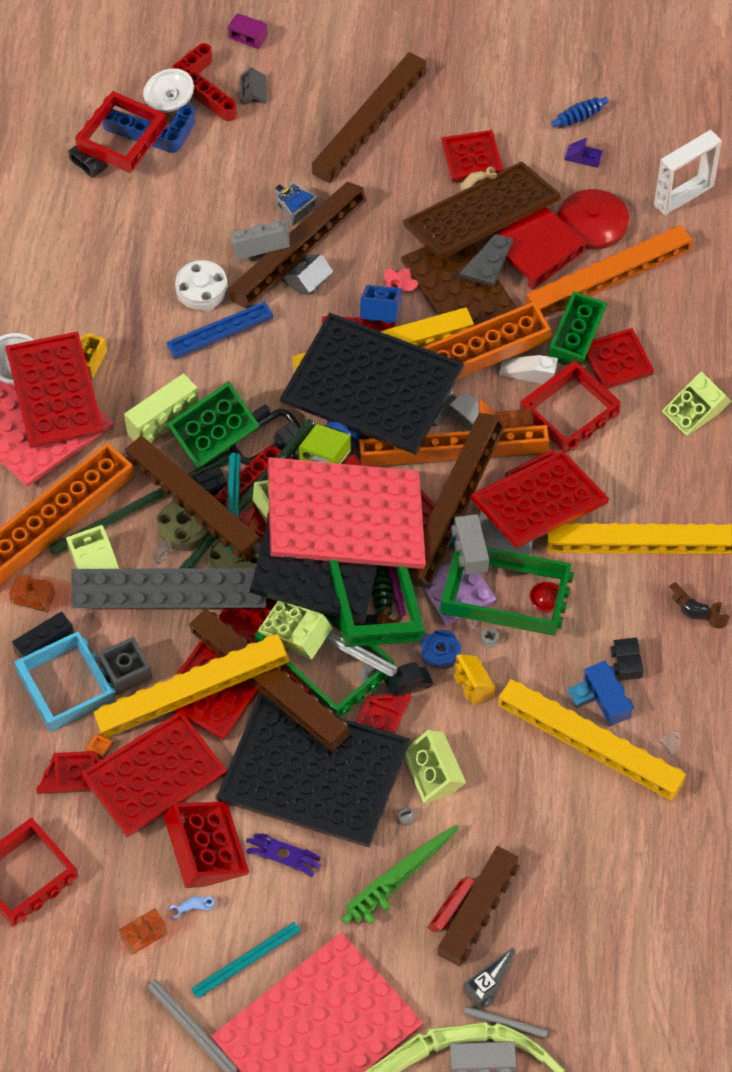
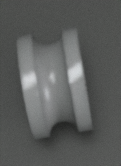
M493 628L485 629L481 634L482 644L489 648L495 647L499 642L497 630ZM487 635L493 637V640L490 641V639L487 638Z

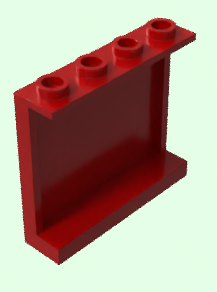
M547 207L505 227L502 232L497 234L513 240L506 260L528 278V287L532 290L585 252L586 241Z

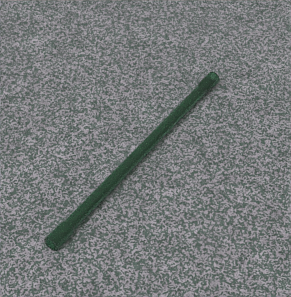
M307 419L276 458L287 459L316 425L315 422ZM268 467L255 482L268 480ZM254 483L239 499V514L253 498ZM209 534L179 568H194L218 537H213Z
M229 450L200 469H195L187 474L189 476L199 475L208 468H221L229 464V456L233 452ZM159 488L69 536L103 525V528L166 495ZM66 537L48 545L53 555L68 548Z

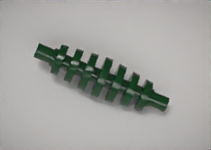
M378 565L372 588V597L375 602L374 606L377 609L376 614H380L386 606H389L390 610L387 612L389 617L392 614L391 607L393 602L391 600L393 599V588L389 579V573L387 572L388 567Z

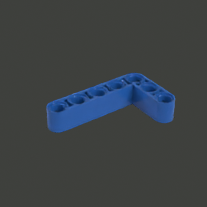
M182 106L169 127L163 130L152 147L170 153L178 152L196 123L193 106ZM112 109L102 123L104 130L138 141L152 122Z

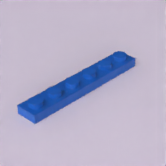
M264 301L170 340L166 344L175 360L273 319V313Z

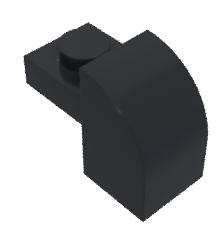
M417 662L407 663L398 667L393 677L388 675V679H384L390 695L405 696L414 688H430L433 685L426 667H418Z

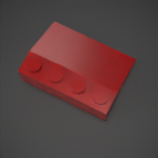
M222 801L176 803L165 813L164 820L185 888L205 887L250 873L228 804Z

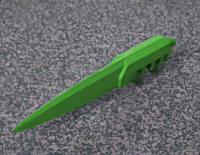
M454 825L407 855L383 875H380L345 906L347 913L341 917V920L347 924L353 919L360 924L364 918L369 924H373L376 918L370 912L376 911L375 907L378 905L385 911H388L391 908V904L385 899L391 898V893H394L401 884L421 868L451 838L460 826Z

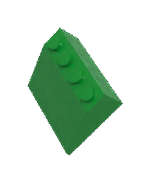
M229 381L167 423L197 469H200L260 427Z

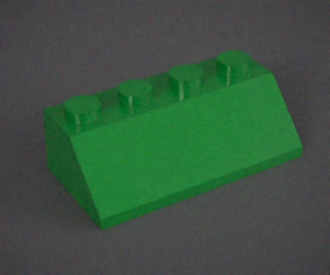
M573 291L549 347L547 357L558 358L557 363L562 365L571 364L573 361L577 363L584 362L608 303Z

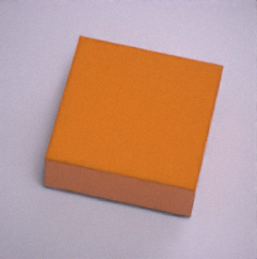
M96 733L86 747V751H95L100 759H104L113 747L114 742Z

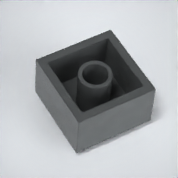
M134 636L98 652L100 665L103 667L109 682L113 684L116 695L152 679L151 667Z

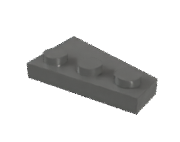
M495 234L459 273L460 277L494 287L513 240Z

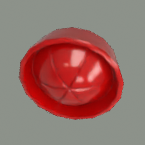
M540 582L532 587L530 601L534 608L542 613L553 612L559 586L552 582Z

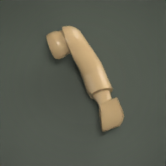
M489 167L486 172L470 173L461 183V191L473 186L477 181L484 180V178H497L495 169Z

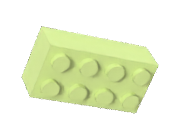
M183 373L124 413L127 435L133 441L142 435L152 443L154 439L167 433L170 429L167 423L199 402L197 387Z

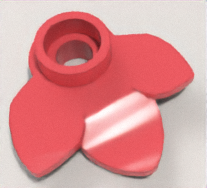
M388 268L384 273V280L387 283L386 287L402 288V292H411L418 287L417 280L411 279V273L408 268L397 273Z

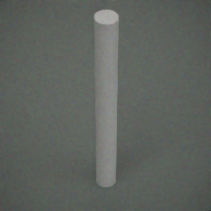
M465 1007L464 1015L495 1024L499 1023L539 1037H547L548 1030L471 1007Z

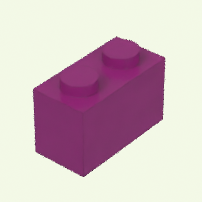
M239 13L235 15L228 25L229 39L256 49L260 48L268 36L266 23Z

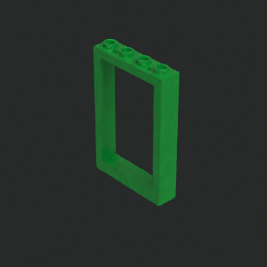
M486 547L489 566L561 580L552 619L548 620L456 602L464 568L460 567V552H456L455 548L441 599L440 614L556 636L557 629L562 628L563 617H560L561 613L565 614L567 602H564V599L569 598L570 594L568 583L573 581L574 572H571V563Z
M329 559L335 591L341 604V616L338 618L345 647L421 641L425 630L407 567L399 566L396 567L411 622L354 626L338 561Z
M321 613L341 632L337 617ZM257 632L255 634V643L263 641L266 636ZM377 645L360 646L394 665V661ZM291 662L283 664L311 690V694L319 700V703L323 707H329L336 717L347 715L352 706L356 703H361L366 694L370 691H375L379 687L380 682L388 679L387 674L378 670L340 704L336 705Z

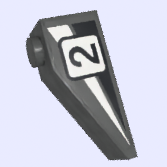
M513 947L463 984V993L478 1010L483 1007L488 1008L494 1003L495 997L515 958V949Z

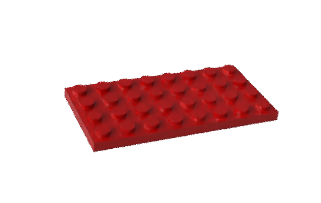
M269 598V607L224 608L219 617L224 624L228 623L238 636H244L248 644L255 643V634L278 601ZM200 641L176 674H184L195 666L206 665L210 660L220 657ZM245 680L171 712L176 714L182 711L189 722L224 741L259 693V690L249 681Z

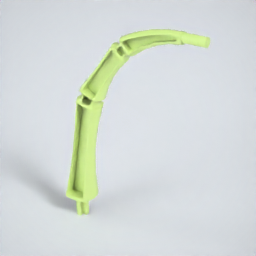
M487 1022L461 1026L429 1028L425 1035L416 1034L364 1072H401L429 1056L430 1051H441L450 1047V1044L486 1042L488 1039H493L494 1042H515V1047L528 1052L542 1063L545 1062L554 1072H565V1070L548 1052L524 1034L499 1023L490 1026Z

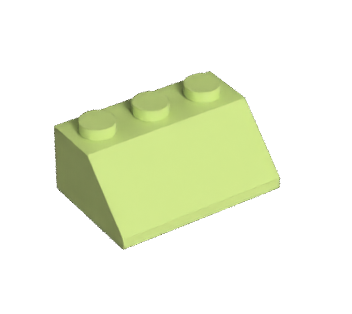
M427 730L409 745L404 759L423 803L451 795L466 784L444 732Z

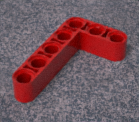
M201 43L172 66V69L183 70L191 76L194 83L192 97L223 120L233 121L237 117L235 100L199 74L212 63L211 46L207 43Z
M275 446L265 448L240 472L239 505L253 493L255 482L265 481L268 478L269 457L292 458ZM228 484L214 496L226 508L228 504Z

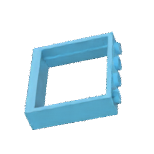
M78 631L14 661L20 679L50 732L98 710L103 705L115 701L113 694L116 692L113 684L106 681L107 675L103 667H98V659L95 653H90L87 639L85 637L82 638ZM78 648L103 693L53 717L28 671Z

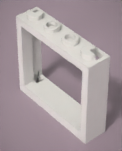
M712 130L707 131L660 160L654 205L665 216L714 186L722 140ZM701 156L698 175L672 190L674 172Z

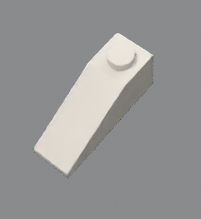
M542 355L508 358L502 361L499 376L544 384L556 375L558 358Z

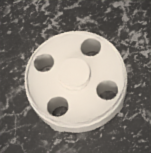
M199 260L188 263L180 269L176 276L175 288L177 299L189 308L204 312L212 311L227 295L228 282L225 272L219 265L210 261Z

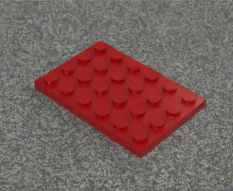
M78 331L5 346L30 448L104 433Z
M563 450L471 494V500L516 549L608 504L609 501L606 494Z
M182 711L81 772V777L128 838L164 815L173 804L186 801L225 776L227 769Z

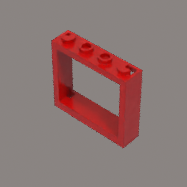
M112 91L109 96L105 97L102 105L95 110L91 119L86 121L84 128L76 134L77 150L131 174L166 128V114ZM114 106L152 122L126 156L89 140Z
M573 361L522 399L520 402V412L535 426L547 425L549 439L567 453L571 449L577 448L584 439H589L594 431L602 429L611 418H616L620 413L621 401L581 365ZM575 378L604 404L607 409L569 438H565L535 408Z
M32 817L0 840V860L36 834L66 870L12 911L0 898V913L12 927L20 921L24 922L29 914L40 910L46 901L57 897L63 888L71 886L72 882L79 877L77 868Z

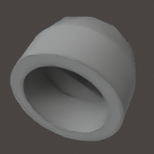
M403 808L398 815L399 822L405 826L411 825L415 820V814L412 809Z

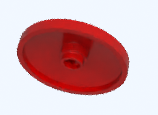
M586 189L578 191L567 197L558 211V217L586 241L585 249H602L612 246L622 239L628 229L629 213L626 205L616 195L604 190Z

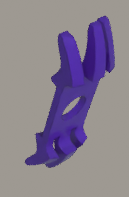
M255 833L253 835L254 838H247L246 840L247 843L260 847L247 848V854H255L264 859L268 858L292 867L294 870L302 871L310 877H313L314 873L301 863L317 869L321 867L316 862L320 861L321 857L315 853L275 840L269 835ZM281 848L287 849L289 851L288 857L280 858L277 855L278 850Z

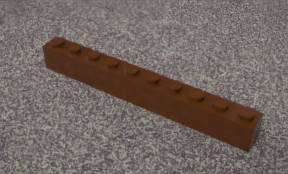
M411 52L407 53L312 162L313 175L328 183L338 177L342 168L349 164L350 159L358 154L361 146L368 142L369 137L377 132L380 124L387 120L389 114L396 110L399 102L402 99L404 100L408 92L415 88L418 80L425 76L427 72L426 60Z
M348 181L290 232V247L268 252L228 288L232 302L246 309L254 304L367 201L363 187Z
M479 413L474 421L466 442L424 528L425 568H408L412 585L430 589L454 538L451 526L454 525L455 517L464 516L471 501V494L476 491L506 425L498 415Z
M141 435L125 448L128 455L126 459L133 466L136 465L142 475H148L150 481L155 486L159 485L166 496H172L173 501L178 506L182 505L190 517H196V521L202 527L206 526L213 537L217 536L220 538L219 540L224 547H230L238 559L241 557L248 562L260 551L262 541L254 531L144 436Z
M204 609L189 623L191 633L220 658L227 656L231 651L244 649L248 645V641L244 636H238L228 623L224 624L215 612L211 613L207 609ZM276 667L247 679V681L330 751L333 752L349 736L348 724L343 719L336 718L329 707H323L313 694L309 695L305 692L304 687L300 683L293 682L286 671H280Z

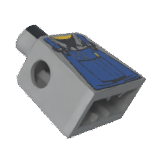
M292 183L287 188L278 185L274 189V193L277 195L276 207L292 226L317 207L316 195L295 183Z

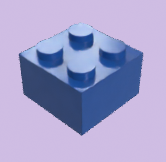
M366 285L361 296L360 319H365L366 321L381 320L385 323L396 322L401 310L402 288Z

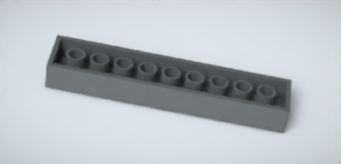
M255 568L71 569V608L269 607V598L249 593Z

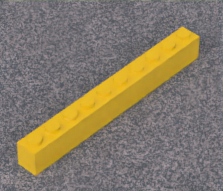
M466 307L380 332L424 347L473 327L474 323ZM306 352L292 356L294 372Z
M574 522L572 524H565L547 533V553L732 554V524H600L596 522L581 524Z
M278 634L269 635L263 641L250 643L244 649L231 651L225 657L212 659L206 665L195 666L189 672L176 674L170 680L157 682L151 688L138 690L132 696L119 698L117 702L110 705H103L99 707V710L94 711V715L101 734L109 738L288 663L290 660Z
M510 679L498 698V706L672 802L685 782L686 774L680 768L666 764L663 759L655 758L648 754L645 749L633 746L628 740L613 735L610 730L602 729L595 725L593 721L578 716L575 711L567 710L560 706L558 702L543 697L540 692L530 690L522 682Z

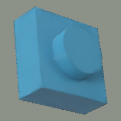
M586 681L574 685L567 690L577 708L593 701L595 698Z

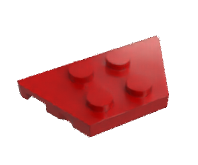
M412 695L367 696L356 723L395 734Z
M96 752L54 753L49 767L46 768L40 785L37 786V794L91 791L82 779L81 772L99 762Z

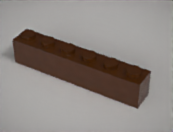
M496 846L439 944L438 956L459 967L463 961L466 962L468 960L472 944H477L481 937V928L483 926L486 927L491 919L489 914L492 909L496 910L501 901L500 895L502 892H507L511 883L509 882L511 876L515 877L519 871V856Z

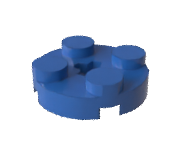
M327 422L325 426L349 434L351 447L354 448L357 447L362 437L360 433L351 432L347 429V426L337 422Z
M436 630L435 633L425 636L422 641L421 652L423 660L433 667L451 668L456 662V656L461 653V644L452 632ZM444 646L446 651L439 652L436 648Z

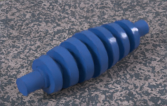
M595 97L576 103L574 106L564 110L563 113L558 114L557 119L551 121V125L553 128L559 125L566 127L580 121L583 122L586 118L588 119L596 114L597 111H601L603 105L609 103L607 97L601 99Z

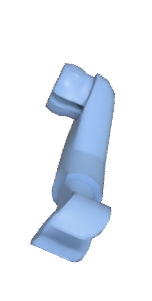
M210 896L191 897L181 903L180 906H171L168 911L175 910L178 915L171 916L170 918L176 920L179 918L180 913H186L192 909L211 910L214 907L215 901Z

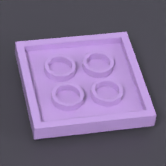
M451 563L439 568L430 589L421 587L445 626L462 619L460 617L440 614L441 599ZM463 571L456 602L481 607H488L496 603L495 596L480 573L465 575Z

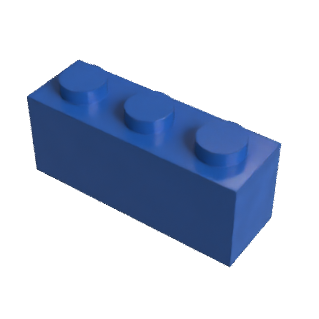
M605 660L585 668L583 679L594 694V699L609 726L631 718L634 706L631 699H627L622 683L618 682L615 678L616 674L613 667L609 666Z

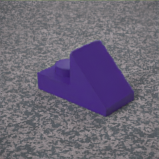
M587 138L568 146L564 160L599 167L603 150L586 147Z

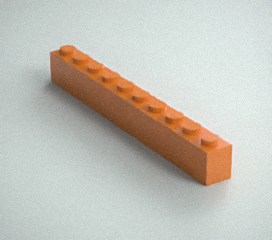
M682 225L672 227L668 231L656 234L652 238L641 241L633 247L625 248L604 260L594 262L573 274L563 276L553 283H547L544 287L530 291L526 295V305L535 301L544 317L567 307L573 291L592 296L691 251L692 238Z
M547 425L505 428L491 457L547 453L549 447ZM470 431L427 434L417 455L376 439L359 440L360 463L363 466L376 467L457 460Z

